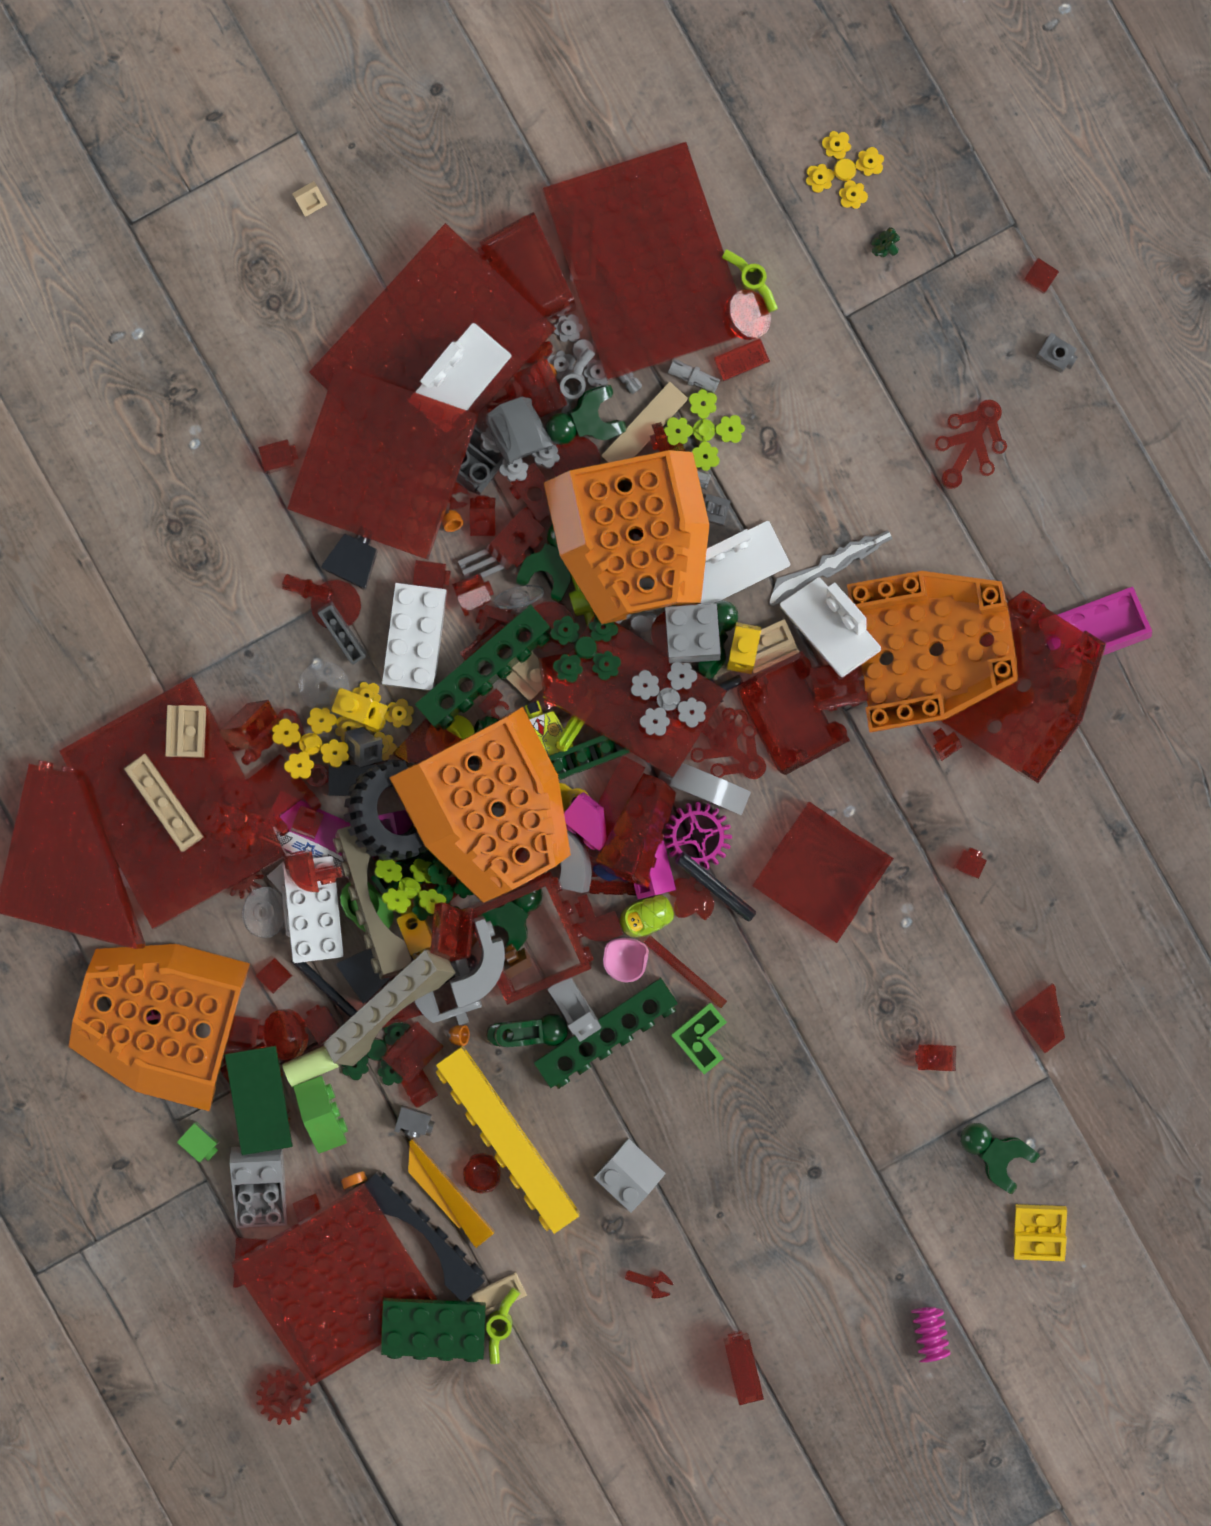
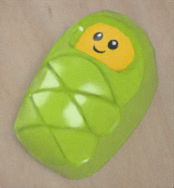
M658 894L642 898L623 909L620 916V925L624 933L630 937H645L670 924L674 919V911L668 898L664 895Z

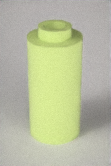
M322 1046L283 1063L282 1067L288 1082L293 1087L339 1067V1064L333 1063L325 1046Z

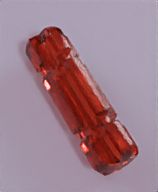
M591 880L590 894L624 895L625 893L629 896H636L633 882L626 884L621 881H604V883H600V881Z

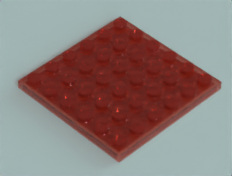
M336 365L287 509L428 560L478 414Z
M365 1183L231 1262L239 1278L310 1386H313L381 1345L384 1298L438 1300Z

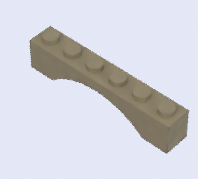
M349 826L337 830L336 838H333V844L336 852H341L343 862L340 863L344 877L348 876L351 884V886H348L349 895L352 901L356 900L359 909L356 910V917L359 925H364L366 931L363 938L366 948L371 949L374 957L371 959L373 971L375 974L379 973L380 979L398 975L411 963L405 941L393 934L384 925L373 907L367 886V869L370 855L366 853V847L359 848L355 843L358 838L356 835L350 836L347 830L351 828Z
M424 950L330 1036L323 1044L333 1063L354 1066L370 1051L376 1035L393 1016L415 1000L439 989L455 974V971L445 953Z

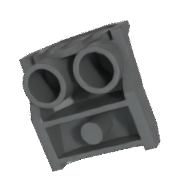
M519 397L500 404L487 414L485 421L491 430L498 450L508 465L513 464L517 459L547 449L548 451L552 449L551 438L544 429L530 398Z
M472 422L443 458L440 465L450 477L464 488L480 496L498 473L500 466L503 465L504 457L500 452L489 451L483 448V440L480 438L483 432L477 427L475 422Z

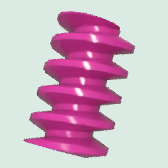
M924 1307L911 1310V1313L919 1314V1317L914 1319L913 1323L921 1324V1327L914 1330V1332L923 1336L916 1340V1343L924 1344V1347L918 1350V1353L926 1355L919 1362H933L951 1354L950 1350L944 1349L949 1344V1341L942 1338L947 1334V1330L940 1328L946 1322L944 1319L938 1318L944 1314L943 1309Z

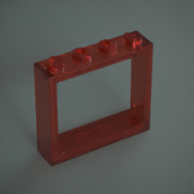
M551 872L532 879L489 901L479 902L467 907L465 912L481 946L473 919L481 917L482 913L545 886L550 894L580 963L516 991L503 966L497 984L507 1005L592 968L591 961L594 958L589 946L584 947L581 940L584 937L583 931L579 923L574 924L570 916L574 914L568 899L563 900L560 893L563 891L561 882H559L557 877L553 878Z

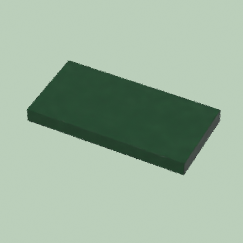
M276 1045L225 1054L241 1154L248 1155L293 1147Z

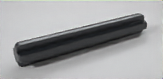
M682 852L675 860L677 865L746 921L749 922L753 919L756 911L686 853Z

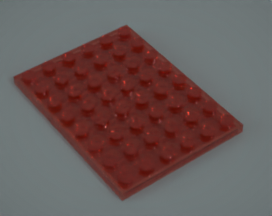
M687 142L542 189L607 381L751 334L727 260L722 258L724 251Z
M445 223L309 373L415 475L420 477L557 328L455 230ZM475 323L512 356L451 431L446 433L410 402V398L423 384L420 380L452 342H457L470 325Z
M193 677L59 750L152 929L164 925L288 856ZM167 705L206 707L204 758L166 756ZM144 754L149 757L204 836L184 852L179 849L124 769Z

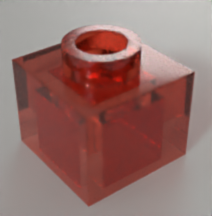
M969 847L968 851L961 850L953 868L979 879L987 860L982 858L984 853Z

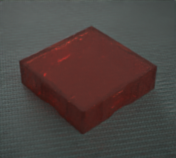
M808 801L751 886L837 943L856 916L860 905L868 893L874 889L894 858L866 839L859 837L843 826L838 820Z

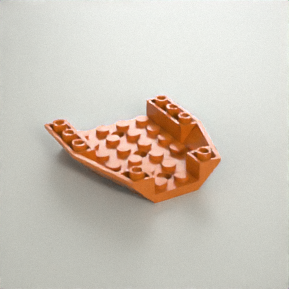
M668 450L570 470L544 482L559 555L601 624L625 620L628 614L671 605L688 606L701 604L709 520L693 452ZM621 480H627L631 483L632 488L628 492H622L618 489L617 484ZM632 529L641 530L643 533L642 539L639 541L631 540L628 536L629 531ZM646 577L652 579L654 587L650 590L642 589L639 584L641 579Z
M917 571L847 584L849 599L867 618L866 630L881 646L879 653L861 664L868 707L865 708L870 733L945 720L1018 681L1016 653L1002 581ZM990 634L994 637V642L991 646L984 647L980 644V639L983 635ZM940 643L943 645L944 650L941 655L933 656L930 654V648L933 644ZM886 652H890L894 656L892 663L889 665L880 663L881 655Z
M523 707L428 759L389 777L424 846L482 903L521 886L554 868L571 855L558 774ZM471 756L477 757L480 761V767L476 771L468 767V759ZM495 802L503 805L504 812L500 817L494 816L491 811V807ZM518 848H523L527 852V859L523 863L518 862L515 858V852Z
M179 944L96 949L86 971L73 1017L69 1048L135 1092L210 1111L216 1090L215 1084L250 963ZM104 996L108 997L112 1003L111 1008L105 1012L99 1010L97 1006L98 1000ZM151 1010H157L161 1014V1020L156 1025H152L147 1021V1014ZM201 1023H206L210 1026L211 1032L206 1038H200L196 1033V1028Z

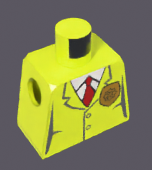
M539 701L525 705L529 720L547 755L551 756L561 752L560 749L555 747V743L564 728L554 711L543 714Z

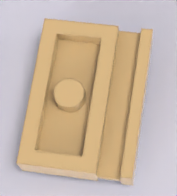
M785 619L761 630L752 671L753 674L800 653Z
M511 649L502 657V659H506L511 655ZM532 652L528 660L523 663L518 662L512 668V673L506 679L531 701L556 675Z
M167 705V757L204 758L205 706Z

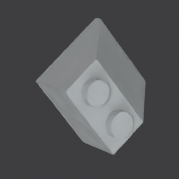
M628 1139L596 1172L594 1178L632 1213L666 1173Z

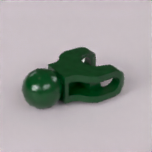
M604 384L586 390L578 398L574 409L567 411V414L558 413L550 417L545 429L551 441L557 445H565L573 441L575 436L581 437L584 435H590L593 438L605 441L624 433L627 429L625 422L621 420L603 422L599 417L598 409L600 404L613 395L612 386Z
M552 524L547 532L548 543H545L540 552L531 554L524 559L516 579V584L521 587L526 586L535 572L547 571L554 580L551 598L559 603L563 599L572 577L559 555Z
M724 600L713 603L717 604L720 660L701 661L698 664L701 675L708 679L713 678L725 663L726 651L724 643L728 638L726 632L731 631L739 619L737 608L731 602Z
M530 880L513 889L511 898L506 904L489 907L481 915L485 918L486 922L491 921L492 926H501L508 932L509 941L506 946L512 943L516 951H518L527 940L528 928L526 919L532 911L541 906L543 901L542 888L536 882ZM474 926L472 928V933L478 936L476 927Z
M548 1014L541 1019L491 1024L487 1029L486 1037L491 1045L499 1047H518L541 1043L547 1046H556L561 1044L567 1037L568 1026L563 1017L557 1014ZM504 1031H506L507 1035L506 1038L503 1040L502 1034Z
M981 1123L969 1124L961 1133L960 1142L964 1150L983 1159L987 1178L1009 1194H1013L1017 1189V1184L1007 1175L1009 1162L1014 1158L1021 1157L1031 1163H1035L1040 1157L1038 1152L1019 1138L1007 1137L998 1139L991 1134L990 1129L986 1125Z

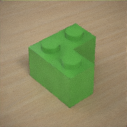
M711 1002L707 1003L671 1033V1036L703 1074H706L724 1059L708 1040L712 1034L727 1023Z
M319 1076L293 1086L303 1123L318 1154L346 1144L345 1133L348 1132V1127L343 1117L339 1119L341 1114L336 1101L332 1102V1099L336 1098L331 1083L326 1085L323 1077Z

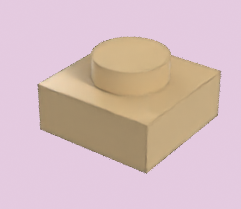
M314 181L292 193L305 217L327 205Z

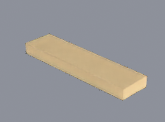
M669 382L601 457L608 463L636 457L663 428L668 419L673 417L688 401V398Z
M146 754L124 768L182 852L204 837Z

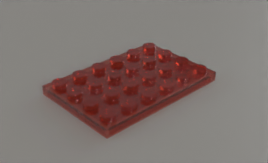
M614 622L613 624H616L618 627V633L615 636H611L609 642H604L603 640L595 642L597 644L596 654H604V652L610 651L613 656L620 658L621 665L617 668L619 671L618 675L610 676L608 680H601L598 673H594L592 670L594 665L593 657L590 659L580 658V666H582L583 672L578 675L577 680L570 683L566 679H558L556 675L543 698L674 778L727 691L697 673V679L691 683L690 689L682 688L676 691L680 696V702H687L689 698H695L696 702H703L706 705L704 712L705 720L698 722L696 727H688L686 722L679 720L680 712L677 706L673 710H665L666 717L670 720V724L666 726L665 734L662 736H657L655 733L648 735L646 728L640 725V719L646 715L647 709L655 710L656 708H661L657 702L658 695L650 696L648 700H643L641 696H634L631 692V688L634 685L632 678L639 676L641 671L647 670L652 676L658 678L659 692L664 688H672L671 681L667 678V675L671 671L673 663L669 664L668 654ZM589 624L581 637H591L592 631L589 629ZM573 648V650L571 651V653L569 654V657H570L571 655H577V654L575 653V649H574V648Z

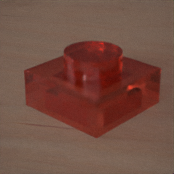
M1038 258L1024 278V281L1045 294L1059 271Z

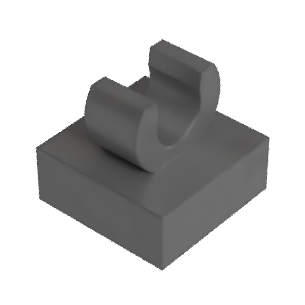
M706 494L704 503L709 522L724 526L731 501Z

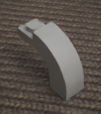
M667 757L657 781L694 795L739 815H742L751 794L750 791Z
M567 830L571 855L561 862L558 888L580 893L588 892L592 875L589 854L580 838Z
M483 916L473 919L482 948L478 965L470 973L449 980L458 1008L472 1004L487 995L499 980L503 970L505 957L503 941L500 937L491 940L495 933L491 921L486 922Z
M570 975L548 988L549 993L565 1016L569 1029L580 1042L601 1029V1025Z

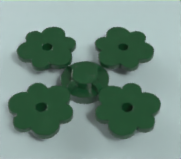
M595 615L594 622L589 624V629L592 631L591 637L585 636L578 639L577 631L579 630V625L573 623V619L570 616H564L561 620H555L553 623L554 628L551 630V637L554 640H559L561 645H566L568 642L575 643L574 649L577 654L570 657L567 654H563L560 660L554 662L553 668L558 672V679H566L570 683L575 682L578 675L583 672V668L580 666V658L590 659L592 657L594 662L592 670L594 673H598L601 680H608L610 676H617L619 672L617 668L621 665L620 658L613 656L610 651H606L604 654H596L597 644L595 642L600 640L609 642L611 636H615L618 633L617 625L613 624L614 622L601 624Z
M435 858L434 864L429 865L427 873L431 876L430 882L438 884L434 888L437 894H442L446 898L445 909L438 916L440 921L439 928L442 932H454L456 926L462 923L463 917L459 914V907H453L448 904L452 900L453 891L463 899L467 895L472 896L473 893L457 877L453 888L451 885L446 884L447 877L452 872ZM417 895L414 898L412 912L417 915L418 920L424 921L433 914L427 912L424 907L419 905L420 899Z
M394 1019L391 1025L385 1027V1033L387 1034L385 1041L375 1038L370 1051L356 1063V1068L342 1065L344 1067L342 1070L345 1076L350 1075L353 1080H359L362 1074H366L369 1071L367 1066L369 1059L373 1061L382 1060V1068L378 1070V1075L383 1077V1083L387 1086L392 1085L394 1082L400 1084L403 1081L402 1076L407 1073V1067L401 1064V1060L397 1057L393 1059L385 1058L388 1053L387 1044H395L397 1048H402L404 1044L410 1043L413 1039L412 1034L409 1032L411 1026L407 1023L403 1024L401 1019ZM397 1031L400 1032V1036H396ZM390 1069H394L393 1074L390 1073Z

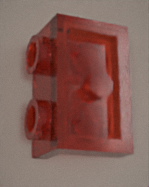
M443 902L436 903L430 953L449 961L469 958L471 955L475 910L470 907L458 909Z

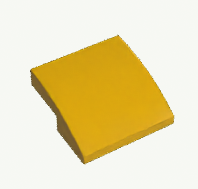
M1015 1204L1014 1260L1065 1261L1067 1241L1066 1206Z

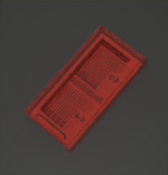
M761 338L714 357L723 382L770 363Z

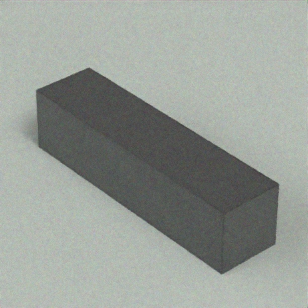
M331 601L318 609L319 616L351 664L354 665L365 658V650L333 602Z

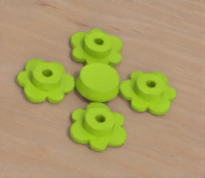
M701 389L698 393H693L689 397V402L692 405L690 407L691 412L697 413L701 418L694 424L693 428L687 424L685 418L678 420L675 417H671L667 421L668 427L663 432L668 436L667 440L671 445H677L679 442L681 444L687 443V437L691 436L692 433L696 439L703 441L700 443L699 448H694L692 452L696 468L701 467L703 471H708L710 467H716L720 459L717 456L718 449L711 447V444L706 441L711 440L716 431L718 435L722 436L723 442L731 441L738 443L742 438L741 433L745 431V426L741 424V419L737 415H732L730 418L724 416L715 430L714 424L706 418L710 413L716 411L715 403L717 396L714 393H707L705 389Z
M393 859L387 861L378 860L376 862V869L374 871L376 876L383 878L386 882H391L392 880L400 881L397 891L390 888L387 893L382 895V901L387 904L389 910L405 913L407 907L411 905L409 899L415 898L417 895L420 899L419 905L424 907L427 912L435 914L437 911L445 909L446 898L444 895L437 894L434 889L421 891V886L418 883L422 881L431 883V876L428 875L427 869L429 865L433 864L432 862L416 859L413 865L410 866V871L414 873V879L408 877L401 879L402 867L395 864Z

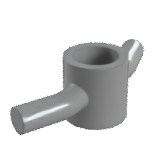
M589 348L576 361L573 370L567 371L561 377L560 389L564 395L561 402V413L567 414V411L571 410L573 399L579 398L585 391L586 381L582 372L595 355ZM578 379L581 382L578 390L570 391L564 384L566 380Z

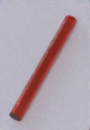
M651 935L644 941L650 949L719 1008L726 1004L727 1000Z

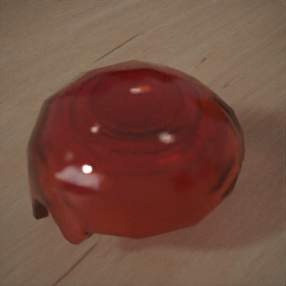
M486 1153L472 1155L463 1169L464 1183L472 1192L478 1194L492 1192L501 1181L500 1164L492 1155Z

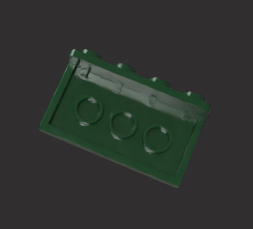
M384 1298L381 1355H387L391 1359L412 1356L416 1360H425L428 1357H436L441 1361H451L453 1358L463 1359L466 1362L483 1360L486 1302Z

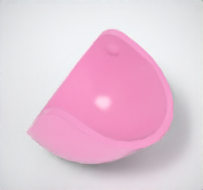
M631 938L611 940L607 943L604 950L603 964L605 970L612 978L621 982L638 980L646 969L649 954L648 947L644 943Z

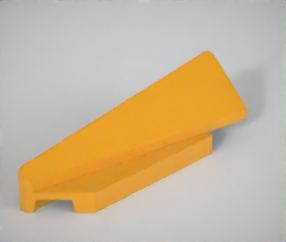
M414 1138L411 1139L409 1142L408 1172L458 1228H463L473 1246L477 1248L491 1237L495 1230Z

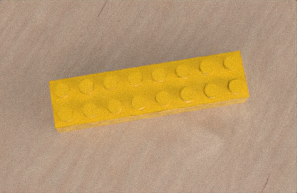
M461 1046L438 1062L436 1065L438 1069L435 1071L443 1084L448 1082L452 1087L451 1096L458 1105L463 1103L468 1110L465 1113L467 1119L473 1126L477 1124L482 1130L480 1137L486 1146L492 1145L497 1152L494 1156L502 1168L507 1166L510 1170L509 1178L517 1189L521 1187L526 1193L524 1200L531 1210L535 1208L540 1213L538 1220L546 1231L551 1229L555 1234L578 1218L580 1211L466 1048Z

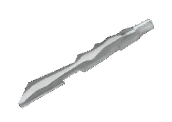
M887 530L874 537L864 536L859 542H849L844 548L839 547L834 555H823L818 566L777 578L770 599V605L774 606L786 600L816 578L821 576L829 578L846 568L853 560L857 558L862 560L876 551L879 546L892 540L890 532Z

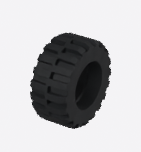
M398 760L374 766L366 770V773L360 774L355 779L356 784L351 785L348 790L351 796L345 799L344 807L349 808V813L344 814L345 822L350 821L351 828L347 830L350 836L356 835L358 839L355 843L359 848L366 847V853L370 856L378 855L381 860L393 859V861L417 856L419 853L428 850L424 846L413 823L408 832L396 835L382 825L377 813V802L380 794L384 789L394 787L389 777L412 765H416L413 762L406 764L405 761Z

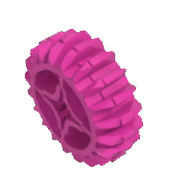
M696 802V810H692L691 805L688 803L686 804L688 812L684 813L681 808L677 809V813L680 815L678 819L674 815H670L669 818L675 822L673 826L665 824V828L672 830L671 834H663V838H671L672 843L665 844V847L670 848L673 846L674 851L669 856L674 857L676 854L679 855L683 852L679 846L689 843L695 845L700 858H691L699 865L704 863V867L707 870L710 868L709 860H712L715 865L719 864L715 858L717 854L722 858L726 857V854L720 850L722 847L725 849H730L731 847L729 844L724 843V839H732V835H724V830L730 829L731 826L725 825L722 827L721 822L726 820V816L724 815L717 819L715 816L719 813L718 808L711 814L708 812L710 804H706L705 809L700 810L701 804ZM695 815L709 818L716 827L702 829ZM688 817L690 823L689 834L676 839L680 823ZM693 823L699 833L711 832L705 835V839H702V850L696 840L685 841V839L690 838V835L693 834L692 831L695 830ZM719 834L716 848L711 854L707 855L705 841L710 836Z

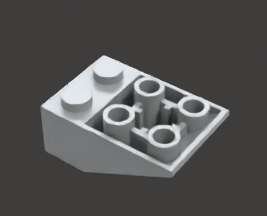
M231 1147L229 1164L236 1228L287 1225L283 1149L242 1155L240 1147Z

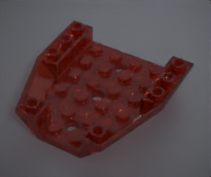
M1023 590L1007 602L1017 660L1018 681L955 715L940 721L1021 776L1039 784L1083 722L1106 643L1086 630L1084 632L1048 610L1044 603ZM990 634L983 635L980 639V644L984 647H989L994 642V637ZM1052 638H1058L1061 641L1059 648L1056 650L1047 648V643ZM1024 679L1030 680L1031 687L1025 692L1018 690L1020 681ZM993 721H1000L1002 723L1001 730L997 733L989 732V725Z

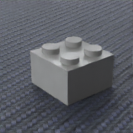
M717 604L665 607L669 664L675 662L720 660Z

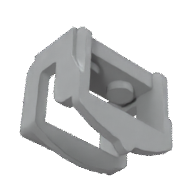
M463 945L443 952L447 958L454 956L455 960L451 961V965L455 971V976H463L471 972ZM433 991L415 1000L421 1013L430 1022L435 1023L456 1016L459 1026L469 1023L466 1012L482 1007L481 1000H478L472 1004L440 1013Z

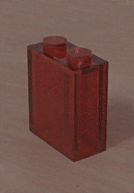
M742 1330L728 1333V1338H724L723 1341L739 1406L764 1400L748 1333L743 1334Z

